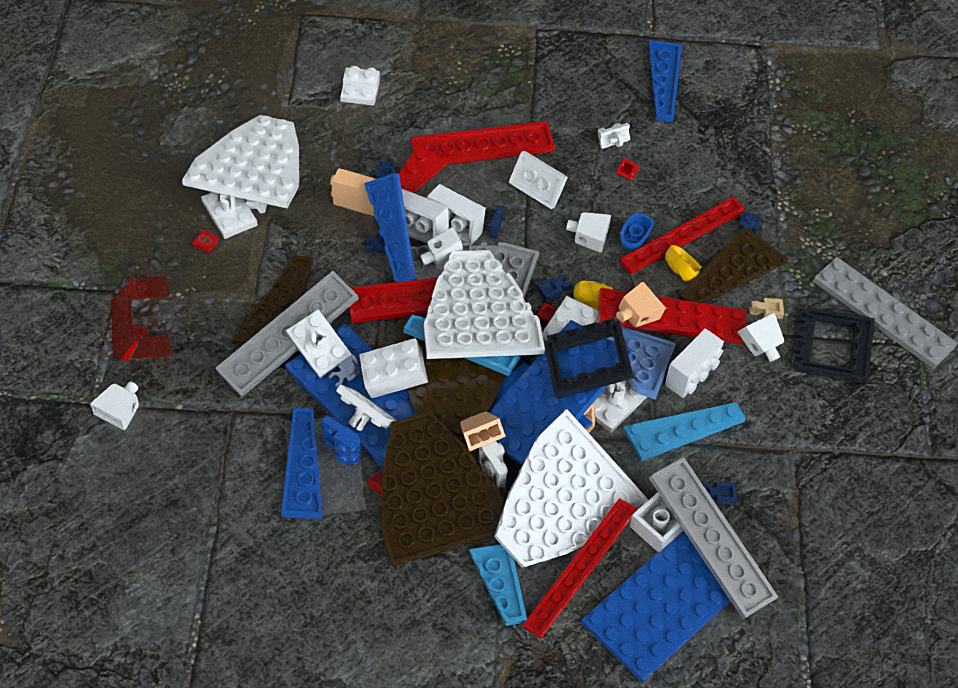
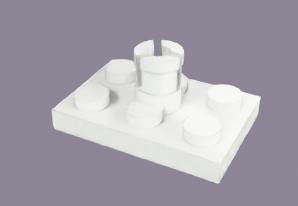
M522 151L509 183L550 209H553L568 177L528 152Z
M216 192L201 197L202 203L224 239L258 226L256 218L243 198Z
M316 310L286 330L290 339L319 378L337 368L339 363L352 355L319 310Z
M627 380L608 385L593 402L595 421L612 433L647 397L637 394Z
M340 384L336 392L342 395L340 397L341 400L349 405L356 406L355 414L348 423L356 427L357 430L362 431L370 418L372 423L385 429L391 427V422L397 421L355 389Z

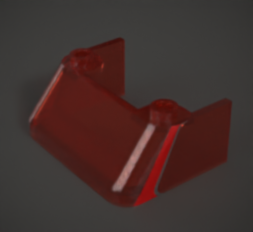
M166 276L133 279L113 297L111 302L112 350L116 359L133 360L172 356L168 335L149 337L148 329L145 326H132V300L169 297L170 293Z

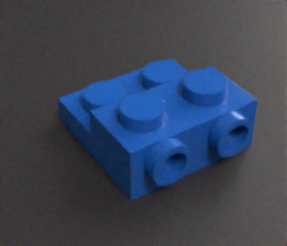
M326 415L322 420L323 442L329 448H334L335 458L338 462L347 464L350 467L353 464L356 465L361 458L360 435Z

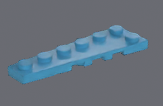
M412 315L404 326L403 332L425 341L423 326L426 318ZM521 355L464 358L509 376Z
M735 402L624 426L623 432L642 462L745 422L746 417Z

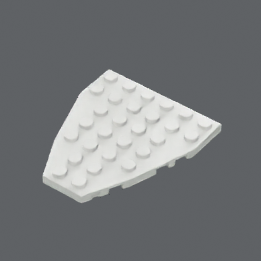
M263 115L248 121L228 133L196 157L182 179L183 185L288 208L299 187V144L294 123Z
M490 250L452 251L449 261L446 262L442 274L437 279L428 314L424 321L423 331L427 359L544 354L545 347L538 316H534L531 311V305L529 302H525L523 293L514 278L509 273L506 274L504 272L502 264L494 258Z
M565 410L536 438L508 493L494 537L523 568L568 554L582 547L619 498L631 504L637 510L648 499L568 410Z

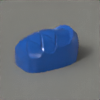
M640 212L633 214L622 227L620 233L621 246L628 251H635L640 248L651 232L654 224L652 218Z

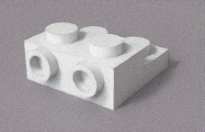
M357 66L346 67L340 96L341 102L375 106L380 82V71H376L374 68L366 70L360 69Z
M494 441L479 447L478 465L501 494L505 492L508 469L503 461L504 448L501 443Z

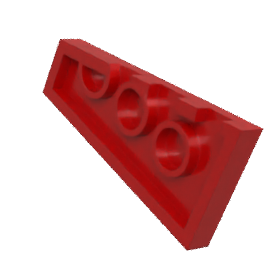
M418 145L399 172L401 189L412 193L421 190L442 168L448 166L449 161Z

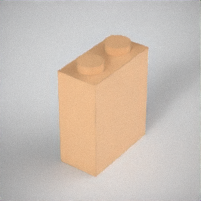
M338 168L336 174H333L330 180L333 204L374 216L375 211L370 203L365 183L375 180V178Z

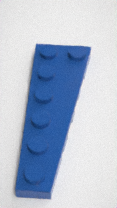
M649 40L648 47L655 117L658 121L673 123L682 44Z
M393 173L366 182L365 188L375 211V219L380 226L379 232L385 242L384 248L389 258L395 282L416 280L399 174Z
M293 408L281 517L323 518L313 409Z

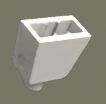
M583 212L579 222L568 220L566 230L576 232L575 242L577 244L602 253L611 215Z
M452 227L427 242L429 252L420 255L424 266L434 262L438 269L444 268L446 262L449 261L452 251H463L461 240L455 229Z
M774 313L738 331V334L754 356L765 352L770 362L780 358L775 347L784 343V338Z
M131 381L124 388L117 384H112L90 404L93 414L125 431L139 406L137 396L135 395L138 386Z

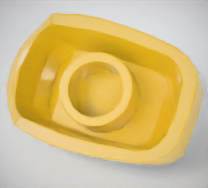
M671 245L665 253V259L673 272L680 275L684 282L693 281L700 272V264L681 247Z
M581 281L575 285L573 294L575 300L598 310L599 289L613 288L594 281Z

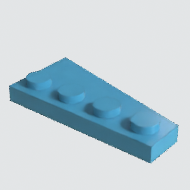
M502 545L469 549V554L505 626L525 623L527 617L514 558Z

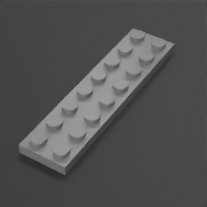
M838 257L830 262L813 280L815 284L858 315L875 318L874 326L933 369L958 344Z
M332 271L215 368L216 371L243 397L298 351L286 330L316 310H319L330 324L359 299L358 295Z
M684 457L649 477L742 619L747 618L778 598V595Z

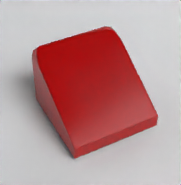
M623 158L615 173L631 181L641 167Z
M382 471L368 480L369 487L382 495Z

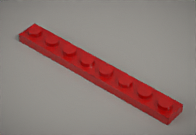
M733 196L620 258V264L632 275L665 257V253L671 245L683 247L743 213L745 207Z
M621 498L617 500L523 624L525 630L540 640L629 523L637 508Z

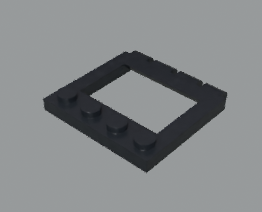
M809 307L806 310H799L791 367L798 369L797 372L867 384L875 318ZM816 321L854 327L849 368L811 362Z
M615 317L602 320V325L600 326L598 322L582 326V331L579 330V327L563 331L564 336H561L560 332L546 336L547 340L544 341L556 399L634 378L619 320L616 321ZM609 337L614 338L619 363H615L610 368H597L589 374L586 372L579 373L574 378H562L557 352Z

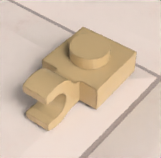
M764 298L763 302L752 301V307H749L750 315L763 313L765 318L774 313L778 319H782L784 316L783 299Z

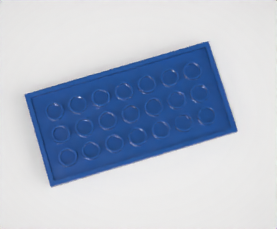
M570 320L560 331V335L564 336L563 331L579 327V330L582 331V325ZM606 338L557 352L562 378L566 377L567 379L574 378L579 373L586 372L589 374L597 368H610L615 363H619L615 343ZM545 351L544 354H540L489 412L500 419L505 437L496 440V442L501 443L506 456L523 465L536 438L561 413L568 410L578 421L607 386L556 399ZM628 351L629 359L633 357L632 353Z
M346 324L334 330L360 364L359 354L373 351ZM302 354L285 364V369L337 422L360 435L361 447L383 468L388 438L390 436V427L388 429L382 426L379 427L370 421L371 418L367 421L362 431L357 430L356 427L348 423L355 414L356 406L349 405L340 399L342 395L336 392L339 386L334 387V384L338 382V378L336 376L328 378L330 373L338 372L339 369L335 368L322 378H319ZM362 372L349 382L345 378L343 379L341 385L355 389L396 420L417 415L411 406L407 389L371 398L365 388Z
M683 530L663 550L653 556L581 620V624L643 683L731 601Z

